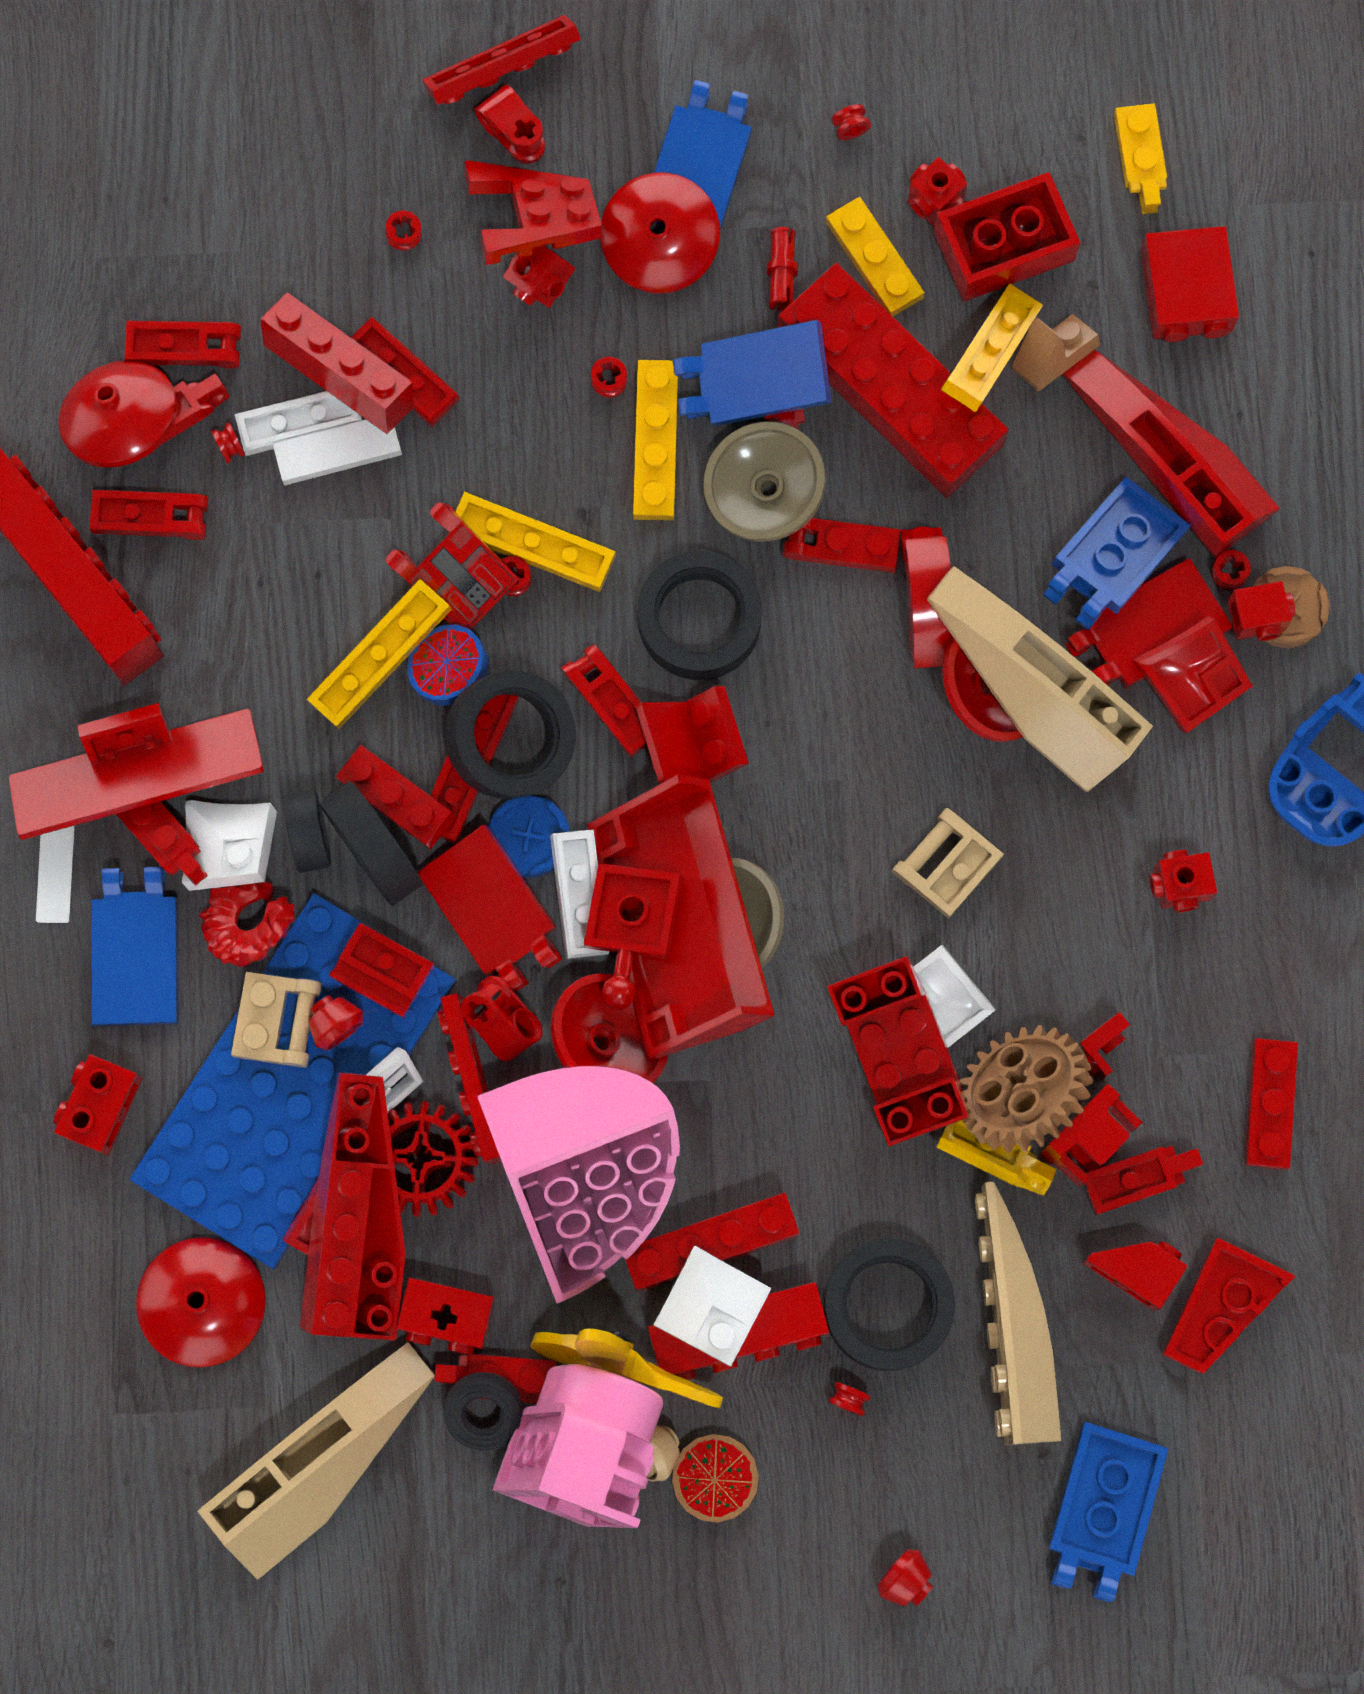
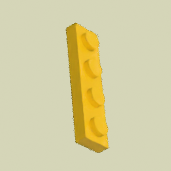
M1009 283L941 390L976 412L1043 304Z
M638 360L633 520L674 521L678 376H675L673 361Z
M464 492L456 509V513L490 549L507 556L520 557L529 565L601 592L616 557V551L467 492Z
M419 579L307 700L334 726L340 729L452 610L450 605Z

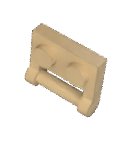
M945 808L937 817L938 824L904 862L900 860L894 866L892 872L901 882L910 886L949 919L1001 860L1004 854L956 813ZM951 833L960 837L959 843L927 879H924L917 873Z
M246 972L231 1056L240 1059L307 1068L309 1054L305 1052L310 1030L308 1021L312 1017L309 1010L314 1006L315 997L320 996L322 983L307 979H292ZM287 994H298L289 1050H280L278 1045Z

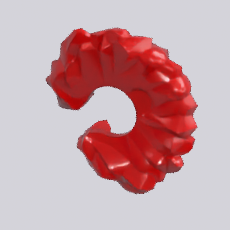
M267 881L212 888L210 899L208 900L209 907L204 909L199 915L204 920L201 929L204 940L209 944L208 951L213 953L215 958L220 959L223 964L231 963L237 967H244L255 961L265 959L269 950L281 938L287 937L289 926L295 921V905L290 904L287 897H279L272 901L273 885ZM260 899L264 900L268 905L262 922L252 930L243 931L239 929L238 917L240 912L247 905Z

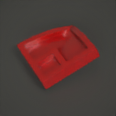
M1208 616L1182 634L1133 660L1169 711L1180 731L1185 733L1194 729L1253 687L1217 622Z

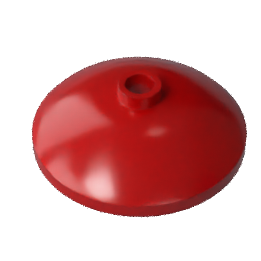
M664 172L650 173L627 182L612 196L601 220V247L610 268L627 285L650 294L674 293L693 285L709 270L719 249L720 223L712 201L697 184L677 174ZM655 222H663L666 228L662 234L657 235L651 232V226Z
M124 360L102 365L84 375L66 395L58 418L61 438L68 450L77 459L86 464L112 468L134 463L152 453L169 435L177 417V395L167 376L161 370L148 363Z
M952 638L945 651L942 674L947 698L958 718L975 734L990 741L1010 742L1022 738L1021 733L958 643Z
M603 973L588 975L578 979L566 988L556 1001L551 1017L553 1046L564 1068L580 1066L609 1067L634 1073L649 1080L651 1083L656 1081L664 1070L668 1055L657 1059H648L634 1003L623 1010L611 1009L604 1003L602 999L603 985L614 975ZM594 1040L600 1043L602 1050L596 1046Z
M205 1237L180 1241L162 1251L150 1263L142 1276L136 1300L138 1321L147 1341L158 1353L170 1361L197 1368L223 1364L242 1353L252 1343L261 1328L266 1310V1292L263 1279L253 1261L243 1251L230 1243ZM200 1292L204 1296V1303L200 1308L194 1309L190 1305V1297L194 1293Z

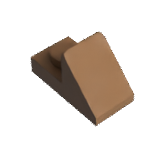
M1074 314L1070 315L1053 329L1036 317L1012 364V369L1039 392L1101 345L1099 336Z

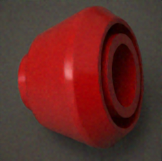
M328 995L309 1010L313 1015L309 1019L308 1024L314 1044L317 1048L327 1051L349 1038L364 1023L362 1009L342 997L333 1000Z
M907 1549L881 1578L877 1585L881 1598L903 1607L910 1601L915 1606H918L934 1586L928 1582L932 1572L919 1550Z

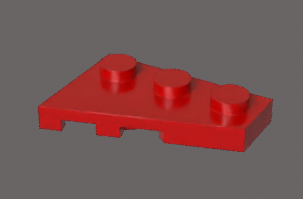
M1218 1237L1215 1238L1162 1356L1192 1371L1204 1374L1239 1337L1241 1332L1262 1313L1277 1294L1296 1276Z

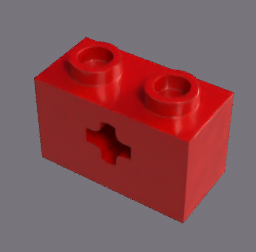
M409 1278L397 1329L407 1332L405 1341L430 1346L432 1338L449 1342L447 1350L472 1356L474 1348L481 1350L485 1348L496 1299L493 1296ZM446 1307H451V1314L457 1317L456 1324L448 1323L446 1330H440L441 1323L434 1319L435 1313H444Z

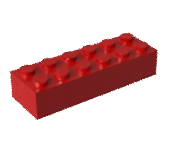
M837 262L778 315L777 328L814 320L821 322L829 385L946 499L1005 445L1009 429L984 404L981 403L977 411L974 412L943 392L941 389L951 373Z
M0 448L1 533L120 682L126 686L164 657L157 646L162 641L161 637L140 609L135 612L137 608L130 600L128 593L116 578L113 579L105 569L103 562L91 547H87L67 517L62 516L43 487L37 485L31 477V473L15 454L8 458Z

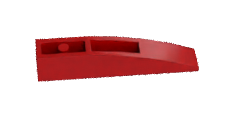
M339 1073L329 1117L315 1198L300 1329L311 1335L396 1341L406 1252L384 1080L380 1076Z

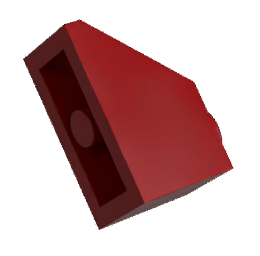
M1151 1241L1091 1253L1082 1263L1154 1312L1162 1308L1188 1267L1187 1264L1179 1260L1182 1253L1164 1241H1160L1158 1245Z

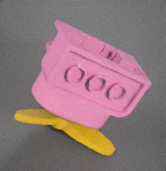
M584 1329L578 1335L537 1332L533 1336L531 1348L544 1357L565 1365L552 1367L548 1371L536 1406H528L522 1411L519 1429L516 1428L510 1439L492 1491L587 1527L638 1528L641 1519L634 1517L639 1506L638 1495L640 1489L646 1488L649 1480L646 1477L654 1461V1447L650 1443L663 1408L662 1397L644 1385L670 1391L715 1408L721 1407L724 1397L689 1380L666 1372L648 1362L633 1350V1344H635L636 1339L618 1331H611L610 1333L599 1329Z

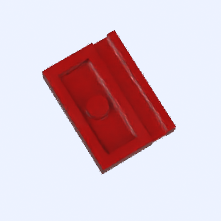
M359 923L340 955L338 963L330 972L329 977L404 1019L409 1007L415 1001L435 965L368 926Z

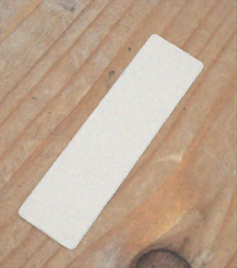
M74 826L46 833L40 837L36 922L38 923L69 922Z

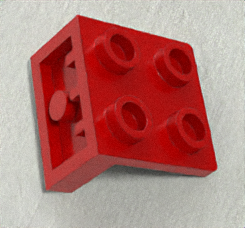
M714 686L685 702H643L636 706L640 727L644 733L652 759V766L659 783H663L676 775L709 779L710 782H714L749 764L725 686Z

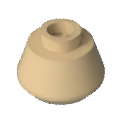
M656 1425L650 1443L654 1447V1461L646 1478L649 1481H665L669 1478L680 1455L678 1448L680 1443L676 1434L669 1427Z

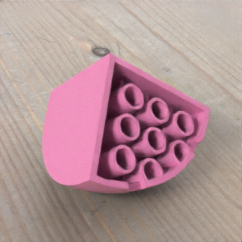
M599 1066L556 1069L517 1080L477 1096L557 1304L601 1281L606 1277L605 1270L616 1263L622 1256L627 1260L636 1251L660 1219L675 1184L674 1169L676 1158L680 1152V1142L673 1107L666 1095L649 1080L625 1070Z

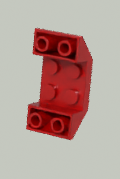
M908 956L827 986L841 1025H847L874 1095L876 1104L873 1108L888 1147L969 1117L957 1070L927 992Z

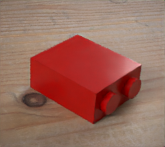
M1226 226L1147 233L1140 252L1152 338L1165 339L1166 342H1180L1189 336L1205 335L1206 338L1214 339L1224 337L1229 332H1233L1239 319V311Z

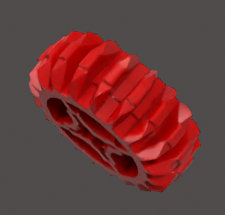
M422 1101L420 1114H415L412 1104L408 1102L404 1104L406 1117L400 1119L394 1109L388 1111L389 1117L394 1122L390 1126L391 1143L403 1131L417 1126V1131L411 1145L405 1149H395L393 1151L394 1164L408 1168L411 1171V1182L413 1183L412 1193L397 1187L400 1213L403 1214L408 1204L411 1203L413 1204V1216L419 1218L422 1214V1205L427 1204L430 1214L436 1216L438 1215L437 1201L442 1200L445 1207L449 1210L454 1207L452 1200L448 1197L451 1192L454 1191L460 1198L466 1197V1191L458 1185L461 1180L470 1184L475 1182L476 1178L472 1174L465 1172V1167L474 1168L479 1166L477 1158L466 1157V1153L473 1152L475 1145L471 1141L462 1142L472 1131L468 1125L458 1130L454 1129L461 1119L457 1113L452 1114L444 1121L443 1119L446 1114V1107L440 1104L436 1108L434 1115H429L430 1105L427 1101ZM430 1126L440 1129L452 1139L456 1155L435 1151L431 1147ZM423 1145L428 1157L432 1155L435 1160L425 1162L423 1169L419 1173L416 1170V1164L414 1162L410 1163L407 1158L411 1159V1157L418 1156L419 1149H422ZM447 1167L454 1168L452 1174L442 1186L425 1193V1187H427L428 1179L432 1172L439 1169H447Z

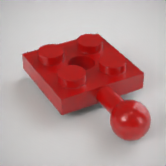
M598 863L584 946L587 949L617 952L614 976L608 979L602 988V999L609 1008L614 1010L626 1009L635 999V987L629 980L634 955L669 959L683 877L680 873ZM632 901L642 902L644 905L643 915L636 921H626L623 917L625 906Z

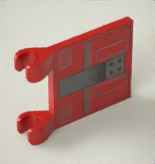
M439 502L431 509L430 515L450 532L418 567L403 550H392L385 560L412 587L421 579L450 605L452 610L444 617V620L449 625H460L472 630L513 588L520 578L471 530L449 504Z

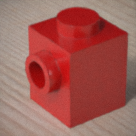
M1283 581L1236 589L1227 601L1236 640L1257 637V640L1262 642L1279 638L1291 623L1292 617H1295L1294 599L1290 592H1285Z

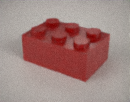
M1050 172L937 212L933 230L963 302L1004 288L1009 283L1014 284L1072 263L1076 259L1081 243Z

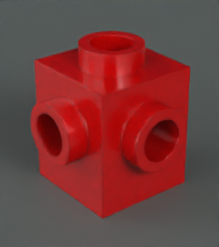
M939 156L929 166L924 163L918 167L909 179L911 184L907 203L919 217L926 219L933 227L937 212L966 202L964 198L968 183L964 174L957 166L952 163L946 164Z
M545 246L533 248L532 255L518 258L515 255L503 278L516 286L512 294L531 307L537 300L550 309L554 301L563 293L565 284L576 268Z
M1176 850L1163 854V860H1159L1153 868L1154 873L1149 874V884L1153 898H1159L1161 909L1173 907L1175 913L1196 910L1199 908L1200 902L1211 901L1218 893L1209 852L1189 855L1188 850Z

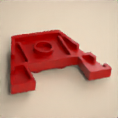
M465 161L464 176L469 195L511 194L519 229L481 230V247L486 265L500 263L501 255L516 252L518 258L532 255L533 248L552 244L554 249L601 239L602 224L589 179L477 161Z

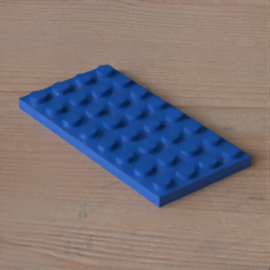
M315 893L306 904L262 974L322 983L320 996L315 997L314 1005L328 995L333 1000L342 997L362 1009L364 1023L349 1038L328 1051L315 1046L311 1031L309 1030L305 1052L309 1054L307 1068L232 1057L231 1052L238 1010L129 1179L273 1270L276 1269L290 1247L282 1239L319 1178L329 1117L339 1073L366 1075L397 1047L405 1050L410 1057L442 1006L440 998L448 996L457 983L455 978L434 966L403 1019L329 977L330 972L335 968L344 948L359 923L362 922ZM287 994L278 1045L280 1050H289L298 994Z

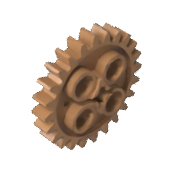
M1038 1025L1033 1035H1030L1026 1027H1022L1018 1038H1013L1009 1032H1006L1005 1043L999 1045L994 1040L990 1041L992 1051L989 1054L980 1051L977 1053L978 1058L981 1060L979 1065L970 1064L966 1066L972 1076L960 1079V1084L965 1090L962 1092L969 1117L962 1122L980 1144L987 1142L992 1150H996L1002 1145L1004 1150L1010 1153L1017 1143L1022 1151L1026 1152L1032 1140H1035L1040 1147L1044 1146V1135L1050 1133L1055 1138L1060 1137L1057 1127L1061 1124L1072 1127L1073 1123L1069 1115L1071 1113H1083L1084 1111L1078 1100H1085L1091 1096L1085 1086L1093 1083V1079L1088 1073L1092 1067L1085 1058L1086 1055L1079 1044L1074 1043L1067 1033L1061 1036L1057 1028H1052L1046 1033L1043 1027Z

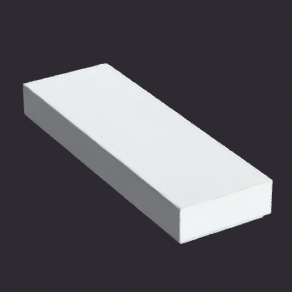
M327 391L235 414L246 456L274 449L273 443L362 421V417Z
M366 419L273 443L284 486L402 455L395 427L388 434H385Z
M594 830L554 833L550 835L565 960L606 956L609 954V951L587 949L584 946L598 869Z

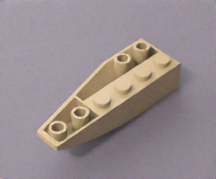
M955 566L951 567L927 598V601L1023 738L1084 792H1089L1124 763L1152 729V724L1062 646Z
M985 1182L981 1186L982 1193L975 1194V1209L977 1219H984L986 1236L979 1237V1253L981 1262H988L990 1279L983 1280V1297L985 1306L992 1305L994 1323H987V1341L989 1349H996L997 1365L991 1367L993 1393H1000L1001 1409L996 1410L994 1413L997 1437H1004L1005 1445L1061 1441L1054 1357L1044 1305L1032 1265L1016 1225L995 1183Z

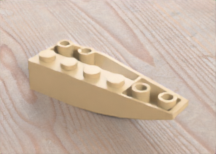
M407 1342L297 1428L197 1512L222 1544L259 1580L329 1521L435 1378V1374L411 1344Z

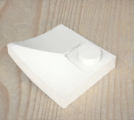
M187 800L185 803L186 831L200 846L201 852L194 859L208 876L195 886L183 873L182 883L185 887L192 891L265 882L277 811L270 802L259 804H219Z
M943 944L914 966L927 992L947 1047H950L996 1010Z
M694 1245L654 1326L731 1367L771 1288Z

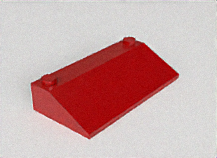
M676 775L587 824L588 830H594L598 863L680 873L683 877L669 959L634 955L629 978L636 991L633 1003L648 1059H657L744 1031L775 1016L710 780ZM640 901L628 903L623 910L624 919L626 921L638 920L644 912L643 903Z

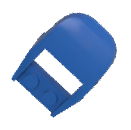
M1360 672L1353 678L1350 685L1338 695L1334 694L1307 721H1304L1294 732V736L1287 748L1276 762L1269 779V799L1279 817L1307 840L1325 847L1342 846L1358 839L1364 834V792L1308 748V746L1336 713H1339L1364 733V675Z

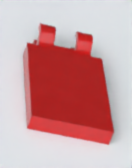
M1189 558L1144 583L1118 614H1115L1107 607L1089 630L1083 629L1068 637L1069 642L1065 643V646L1075 658L1096 646L1106 664L1094 669L1092 672L1107 686L1120 680L1126 690L1146 679L1133 661L1138 656L1170 641L1207 616L1215 619L1223 635L1230 632L1233 626Z
M483 824L417 872L485 976H491L497 971L499 977L504 979L510 985L512 991L517 993L529 984L526 976L516 964L518 960L533 951L534 956L543 968L548 967L550 969L563 960L561 954L547 936L557 927L488 825Z

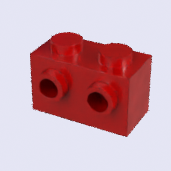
M89 1054L86 1062L81 1061L73 1073L71 1085L75 1087L68 1102L63 1100L55 1113L53 1124L57 1125L54 1133L69 1141L109 1156L143 1078L135 1072Z

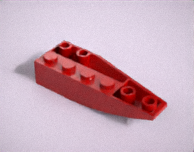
M1096 349L1061 374L1180 517L1191 525L1190 529L1215 558L1279 511L1278 505L1228 446Z

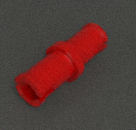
M777 227L770 231L771 261L767 263L766 274L770 277L769 308L773 310L776 306V311L778 312L785 310L794 301V278L798 275V264L794 261L796 231L794 229L789 230V227Z

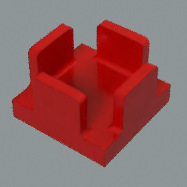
M1109 1084L1083 1108V1113H1078L1073 1118V1126H1066L1059 1133L1060 1137L1054 1138L1039 1154L1051 1166L1054 1164L1077 1187H1081L1089 1179V1176L1067 1156V1153L1087 1172L1096 1170L1129 1138V1132L1132 1133L1143 1123L1120 1101L1119 1097L1121 1095ZM1108 1112H1110L1123 1126H1121Z

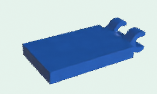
M695 80L688 107L675 106L654 173L677 174L697 184L712 201L719 218L721 231L752 134V127L742 124L748 108L747 100L749 95L733 90L726 114L706 108L710 98V84ZM655 222L656 224L666 226L663 222Z
M817 320L701 344L702 356L673 359L675 376H682L683 380L697 377L700 379L702 396L678 399L680 416L687 415V419H696L710 415L711 424L719 426L832 403L822 325Z
M1125 477L1055 557L1052 566L1058 569L1059 572L1049 582V588L1043 593V596L1056 605L1070 587L1074 588L1088 599L1075 621L1089 630L1107 607L1115 614L1119 613L1184 537L1191 525L1128 477Z
M144 867L146 892H124V872H120V868L102 869L104 899L91 900L92 1025L94 1027L179 1024L178 899L176 897H166V871L162 870V867Z
M1088 1422L1082 1424L1048 1550L1060 1553L1052 1576V1585L1065 1589L1072 1588L1076 1569L1079 1566L1100 1573L1093 1598L1108 1603L1114 1602L1121 1573L1131 1577L1135 1576L1169 1448Z

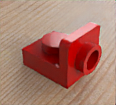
M1120 1012L1079 1043V1046L1086 1055L1085 1058L1092 1067L1088 1071L1091 1077L1096 1075L1101 1081L1111 1074L1113 1070L1099 1054L1098 1050L1102 1049L1107 1055L1126 1040L1121 1032L1130 1026Z

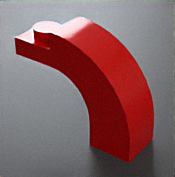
M920 526L914 529L901 530L900 544L908 586L909 644L914 668L943 666L945 651L953 636L927 601V598L951 569L946 536L943 537L941 527L930 528Z

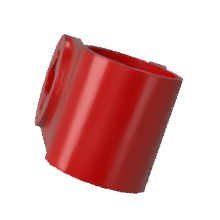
M502 86L474 109V113L482 127L492 137L496 138L518 162L531 164L540 160L544 155L545 141L542 137V123L510 86Z
M488 976L484 978L478 985L477 992L468 994L462 1001L461 1012L464 1019L487 1043L492 1053L503 1061L514 1059L541 1040L543 1029L540 1021L512 991L510 985L500 977ZM500 991V995L495 1000H492L491 998ZM482 1004V1009L475 1014L474 1010Z

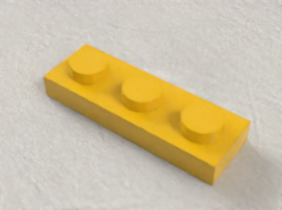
M861 197L856 198L826 216L825 223L880 305L887 312L895 316L924 299L925 292Z

